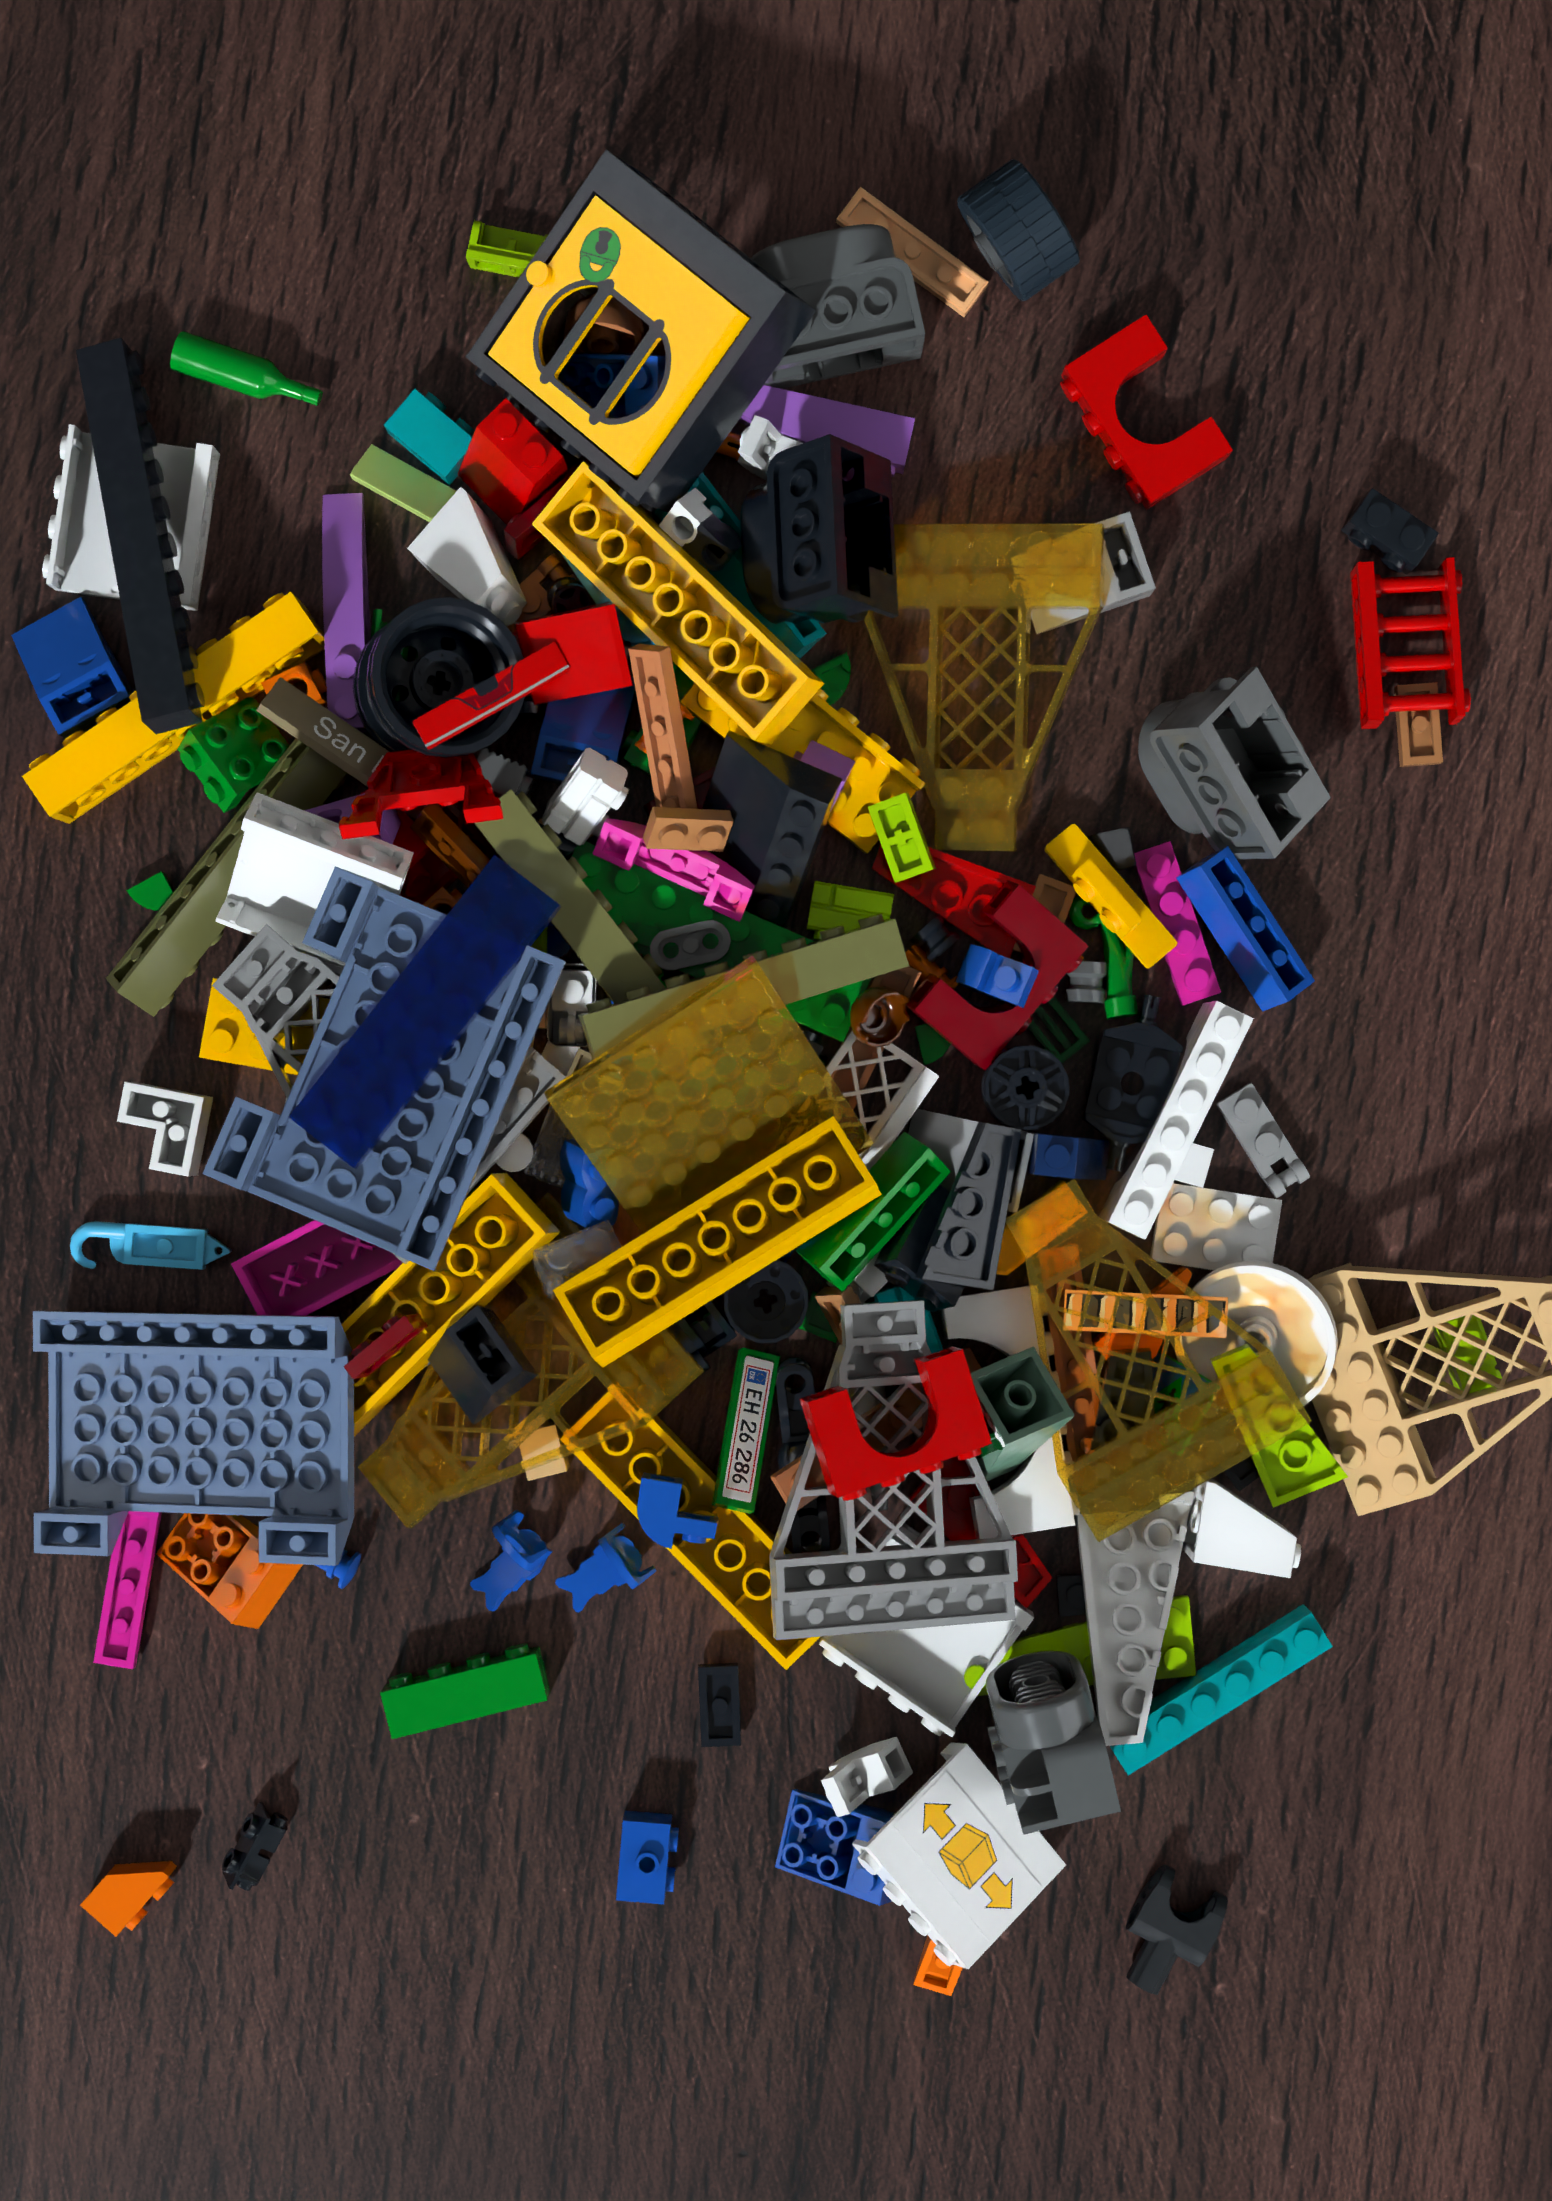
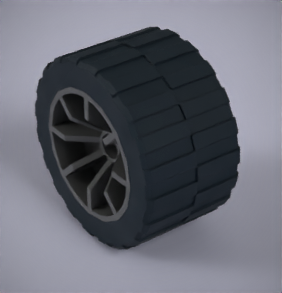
M1011 159L958 197V208L974 236L977 247L995 272L997 271L1006 286L1019 300H1028L1079 263V252L1069 230L1039 183L1021 162Z

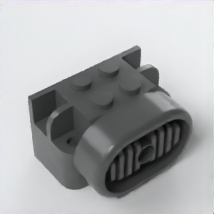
M874 224L852 225L796 237L770 245L757 252L751 258L816 310L764 385L784 389L921 358L925 329L913 275L909 265L895 257L891 235L885 227Z
M1257 666L1251 667L1238 681L1231 677L1219 678L1204 692L1190 693L1184 699L1161 703L1149 713L1142 725L1138 741V754L1147 780L1171 820L1186 832L1204 834L1216 852L1229 846L1236 859H1275L1331 798L1305 753L1302 743L1296 737L1286 719L1284 711L1278 705Z
M1040 1651L1012 1658L995 1667L986 1679V1689L995 1726L987 1727L1006 1805L1015 1804L1023 1835L1121 1812L1105 1740L1095 1714L1089 1684L1080 1661L1074 1655L1066 1652Z

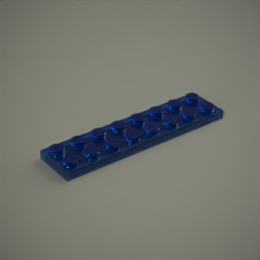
M494 855L298 1104L289 1118L351 1167L357 1169L518 964L526 946H532L561 909L560 904Z

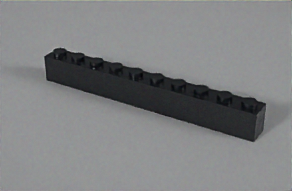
M117 338L77 349L76 355L141 720L155 734H160L203 722L200 707L205 706V699L199 683H195L193 670L198 668V661L193 647L188 644L186 632L191 631V623L186 609L181 606L180 594L184 593V585L180 573L174 568L173 557L177 556V547L172 534L168 533L166 520H170L171 514L165 497L161 496L159 484L164 482V476L158 460L154 459L152 448L157 446V438L146 415V411L151 409L150 400L145 388L141 386L139 375L144 374V367L137 350L132 351L122 338Z

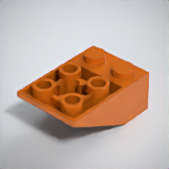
M184 1513L156 1553L231 1624L259 1629L303 1566V1564L259 1563V1527L242 1515Z

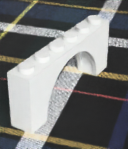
M1219 1001L1202 1004L1186 1037L1187 1046L1167 1099L1134 1161L1122 1178L1115 1182L1098 1218L1146 1240L1254 1018Z
M1037 1285L960 1296L954 1307L940 1310L944 1339L961 1338L976 1340L994 1347L1007 1357L1034 1346L1061 1391L1057 1371L1051 1372L1049 1356L1054 1355L1052 1334L1050 1331H1044L1042 1316L1048 1315L1047 1300L1044 1292H1038ZM1066 1424L1024 1460L1018 1470L1006 1482L991 1490L1011 1535L1075 1525L1074 1515H1079L1080 1507L1076 1491H1070L1068 1475H1073V1462L1070 1451L1063 1450L1061 1435H1067ZM981 1495L969 1497L975 1538H996L998 1531Z

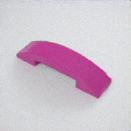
M610 818L604 821L593 855L630 871L634 864L705 896L704 906L736 921H741L755 886L735 868L708 851L646 849L643 840L646 829L645 825Z

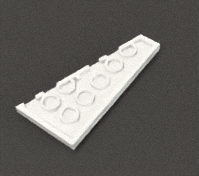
M1195 1491L1159 1494L1160 1509L1075 1515L1097 1719L1106 1746L1143 1743L1157 1667H1159L1162 1642L1169 1619L1182 1546L1186 1537L1187 1522Z

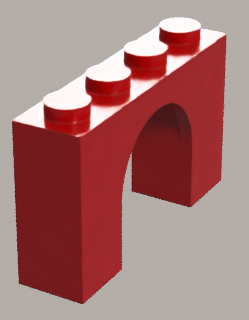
M1144 315L1066 365L1061 374L1063 381L1060 382V385L1071 403L1077 401L1085 413L1082 416V420L1093 437L1099 435L1106 446L1103 452L1108 463L1114 470L1120 468L1128 482L1125 483V487L1132 500L1136 504L1142 502L1145 509L1148 510L1226 460L1233 449L1212 416L1175 440L1163 444L1141 442L1129 435L1120 424L1115 407L1117 391L1129 379L1161 360L1168 349L1148 316Z
M952 1346L914 1359L928 1402V1420L921 1436L912 1445L901 1451L892 1453L878 1452L865 1441L860 1432L846 1388L835 1386L800 1398L830 1494L837 1498L842 1497L843 1501L853 1500L866 1495L867 1487L881 1483L882 1487L899 1484L906 1480L904 1474L919 1470L921 1474L939 1470L944 1467V1460L956 1456L958 1460L970 1459L982 1453L981 1447L992 1444L963 1349Z

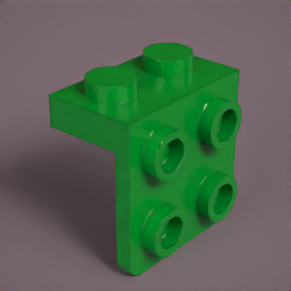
M252 697L243 699L229 709L189 729L177 749L184 766L196 774L204 785V791L209 800L217 804L223 813L235 808L249 789L260 784L289 747V744L273 722L256 711L260 704Z

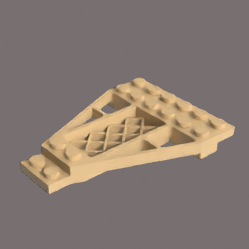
M1351 1263L1306 1279L1320 1292L1327 1302L1335 1320L1338 1338L1337 1355L1330 1377L1322 1390L1312 1399L1333 1455L1348 1476V1478L1343 1480L1358 1516L1433 1495L1552 1398V1369L1546 1370L1549 1361L1552 1364V1276L1541 1278L1352 1266ZM1357 1278L1406 1281L1420 1316L1377 1330ZM1421 1283L1495 1287L1500 1291L1433 1311ZM1511 1303L1531 1312L1532 1316L1525 1330L1503 1320ZM1504 1304L1498 1317L1485 1311V1309ZM1472 1315L1494 1325L1487 1341L1465 1332ZM1465 1316L1460 1329L1447 1323V1321ZM1534 1323L1536 1324L1540 1337L1530 1333ZM1435 1327L1456 1337L1449 1353L1428 1344ZM1427 1328L1422 1340L1409 1334ZM1499 1328L1521 1338L1513 1355L1492 1345ZM1397 1339L1418 1349L1411 1365L1391 1355ZM1386 1340H1390V1341H1389V1344H1388V1346H1387V1348H1386V1350H1385L1384 1345H1383L1382 1342H1383V1341H1386ZM1461 1340L1482 1350L1475 1366L1454 1356ZM1526 1341L1546 1350L1547 1354L1540 1368L1518 1358ZM1423 1352L1444 1361L1437 1378L1416 1368ZM1487 1353L1509 1363L1502 1380L1480 1369ZM1449 1365L1471 1375L1464 1391L1442 1381ZM1392 1366L1407 1373L1401 1388ZM1514 1366L1532 1374L1507 1382ZM1412 1376L1433 1386L1426 1402L1405 1392ZM1476 1378L1492 1385V1387L1469 1393ZM1438 1389L1455 1397L1431 1405ZM1532 1389L1540 1390L1541 1394L1487 1439L1482 1438L1471 1410L1472 1407ZM1407 1404H1409V1405H1411V1406H1413V1407H1415V1408H1417V1409H1416V1410H1413V1411H1409V1408H1408ZM1453 1413L1458 1414L1462 1418L1474 1449L1443 1475L1436 1478L1415 1424Z

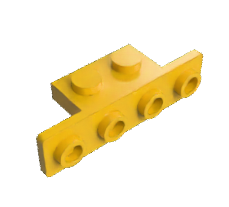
M1071 824L1046 845L1045 852L1073 883L1076 893L1085 902H1089L1100 914L1099 917L1106 928L1118 935L1145 968H1151L1177 946L1175 938L1076 824Z

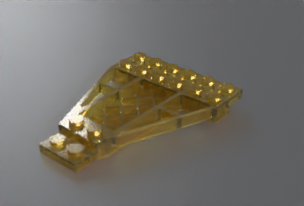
M894 524L898 609H929L928 660L923 664H891L873 616V611L868 610L864 621L922 781L926 783L924 786L931 806L935 809L934 849L1016 851L1017 811L1026 792V785L1099 614L1104 608V525ZM944 609H956L943 622ZM967 609L996 610L980 624ZM1006 609H1018V621ZM1033 609L1089 610L1067 665H1031L1029 663L1031 611ZM963 613L977 629L960 644L946 629ZM1003 613L1017 629L999 644L986 628ZM982 633L996 649L979 664L965 649ZM944 634L956 649L942 662ZM1016 638L1017 662L1005 650ZM962 653L976 669L959 685L945 669ZM1002 654L1016 669L998 685L985 669ZM897 671H922L928 675L927 744L925 748H921L895 676ZM1034 672H1061L1062 677L1033 745L1030 749H1027L1029 675ZM982 674L995 690L978 705L964 689ZM943 675L953 685L955 690L941 703ZM1015 679L1016 702L1004 691ZM961 694L974 710L958 725L944 709ZM1001 694L1015 710L997 725L984 709ZM980 714L994 730L977 745L964 732V729ZM942 715L954 730L940 743ZM1014 719L1015 742L1003 731ZM960 734L974 750L957 765L943 749ZM1000 735L1013 751L997 766L982 750L995 737ZM979 755L992 769L964 768ZM940 756L952 769H939ZM1014 759V770H1003Z
M1075 1179L1006 1218V1224L1025 1255L1040 1358L1050 1373L1042 1320L1043 1314L1049 1312L1085 1374L1082 1382L1062 1393L1064 1398L1067 1399L1085 1388H1092L1117 1429V1434L1114 1438L1069 1463L1063 1459L1059 1430L1052 1436L1057 1474L1098 1542L1312 1422L1271 1350L1095 1214ZM1117 1250L1124 1264L1102 1257ZM1140 1259L1146 1262L1201 1305L1205 1311L1178 1327L1171 1326L1137 1270L1135 1261ZM1095 1262L1090 1284L1067 1278ZM1100 1262L1123 1268L1117 1292L1094 1286ZM1128 1271L1145 1299L1122 1293ZM1060 1282L1055 1303H1053L1046 1289ZM1064 1283L1088 1289L1082 1312L1058 1306ZM1092 1290L1116 1296L1110 1319L1087 1313ZM1120 1298L1144 1304L1138 1327L1115 1321ZM1149 1306L1165 1334L1143 1329ZM1059 1311L1081 1317L1075 1339ZM1211 1316H1215L1256 1348L1258 1354L1216 1380L1204 1382L1179 1339L1180 1335L1186 1330ZM1085 1318L1109 1324L1103 1347L1079 1341ZM1113 1326L1137 1332L1131 1355L1107 1349ZM1141 1333L1165 1340L1159 1362L1136 1357ZM1169 1342H1171L1186 1370L1164 1364ZM1080 1347L1101 1352L1096 1374ZM1106 1354L1129 1360L1123 1383L1100 1377ZM1134 1361L1157 1367L1152 1390L1128 1384ZM1162 1369L1185 1375L1180 1398L1156 1392ZM1191 1377L1198 1390L1186 1396ZM1101 1383L1122 1388L1116 1409ZM1126 1390L1150 1396L1144 1418L1121 1412ZM1155 1397L1175 1402L1150 1417ZM1121 1418L1138 1422V1424L1127 1430Z
M550 1193L544 1195L536 1205L559 1229L560 1233L514 1278L529 1298L502 1322L511 1336L516 1333L515 1342L523 1353L524 1349L542 1350L541 1372L535 1377L540 1379L538 1402L520 1401V1389L511 1396V1401L506 1400L500 1405L510 1406L509 1429H491L492 1412L482 1419L481 1428L463 1427L465 1412L455 1398H446L451 1392L442 1379L436 1383L439 1375L430 1363L406 1412L396 1421L388 1439L358 1466L406 1528H413L441 1501L448 1502L645 1426L704 1372L702 1367L668 1328L605 1367L600 1366L593 1360L553 1289L606 1256L576 1222L565 1216L561 1204ZM539 1311H541L545 1316H539L536 1314ZM528 1321L544 1322L543 1344H524L526 1323ZM553 1326L569 1345H552ZM551 1351H570L568 1374L550 1373ZM578 1355L585 1362L579 1369H577ZM596 1376L630 1415V1419L580 1439L561 1416L560 1409L586 1383ZM549 1379L566 1380L548 1396ZM440 1403H456L454 1427L436 1426L438 1405ZM520 1406L536 1407L518 1424ZM550 1418L569 1439V1443L498 1470V1465ZM441 1431L453 1432L452 1445ZM463 1432L481 1433L479 1457L461 1456ZM490 1434L506 1435L489 1451ZM465 1461L477 1463L472 1468H470Z

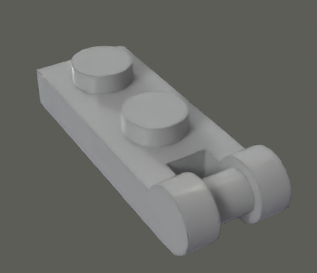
M1248 1083L1216 1103L1257 1172L1276 1199L1286 1193L1285 1188L1295 1182L1301 1184L1310 1178L1306 1167L1297 1157L1252 1083ZM1282 1158L1288 1168L1276 1175L1270 1165Z

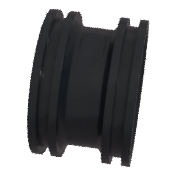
M451 597L427 599L409 606L377 631L362 649L354 670L353 694L355 707L369 735L376 743L389 752L415 750L427 756L441 758L474 754L476 751L491 745L507 732L518 717L525 697L432 749H427L413 725V720L524 659L516 638L505 623L487 608L469 600ZM447 637L454 642L455 648L453 651L443 650L440 645L442 638ZM404 647H412L416 651L417 656L414 661L409 662L403 659L401 651ZM473 666H477L482 670L483 678L481 681L473 680L471 671ZM433 678L437 679L436 685L442 688L436 694L433 693V686L427 684ZM403 686L407 690V698L404 701L393 699L392 690L394 687Z

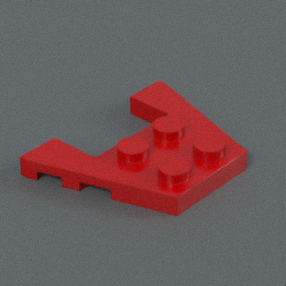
M404 750L385 754L367 781V792L355 798L351 804L352 814L349 818L342 817L339 821V829L342 839L379 835L383 810L398 809L400 811H409L421 805L436 803L441 806H449L460 800H464L463 812L466 824L503 819L504 815L501 801L498 797H495L493 788L489 780L483 776L481 766L473 753L460 757L441 758L427 756L415 750Z

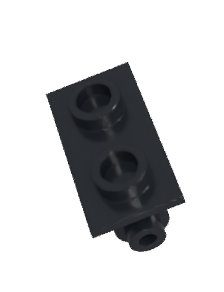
M259 1802L254 1813L247 1815L243 1822L241 1837L235 1848L229 1849L224 1857L222 1872L229 1889L233 1890L237 1884L240 1888L250 1891L252 1886L258 1885L270 1862L268 1856L259 1853L260 1849L275 1853L288 1829L286 1826L288 1818L278 1812H274L272 1817H270L262 1802Z

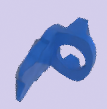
M515 1510L491 1528L495 1538L502 1546L503 1552L492 1561L491 1568L484 1575L470 1582L473 1590L485 1592L486 1607L489 1611L497 1610L509 1593L517 1591L526 1580L530 1581L541 1572L548 1556L553 1552L536 1532L530 1529L519 1530L517 1528L525 1516L519 1510Z
M621 1523L598 1540L599 1545L593 1550L594 1554L582 1561L579 1569L556 1579L555 1583L558 1588L572 1593L573 1609L575 1612L579 1613L582 1611L589 1599L596 1594H604L614 1585L619 1587L627 1583L633 1590L656 1572L654 1565L640 1572L642 1557L638 1549L635 1548L634 1543L626 1536H615L625 1527L624 1523Z

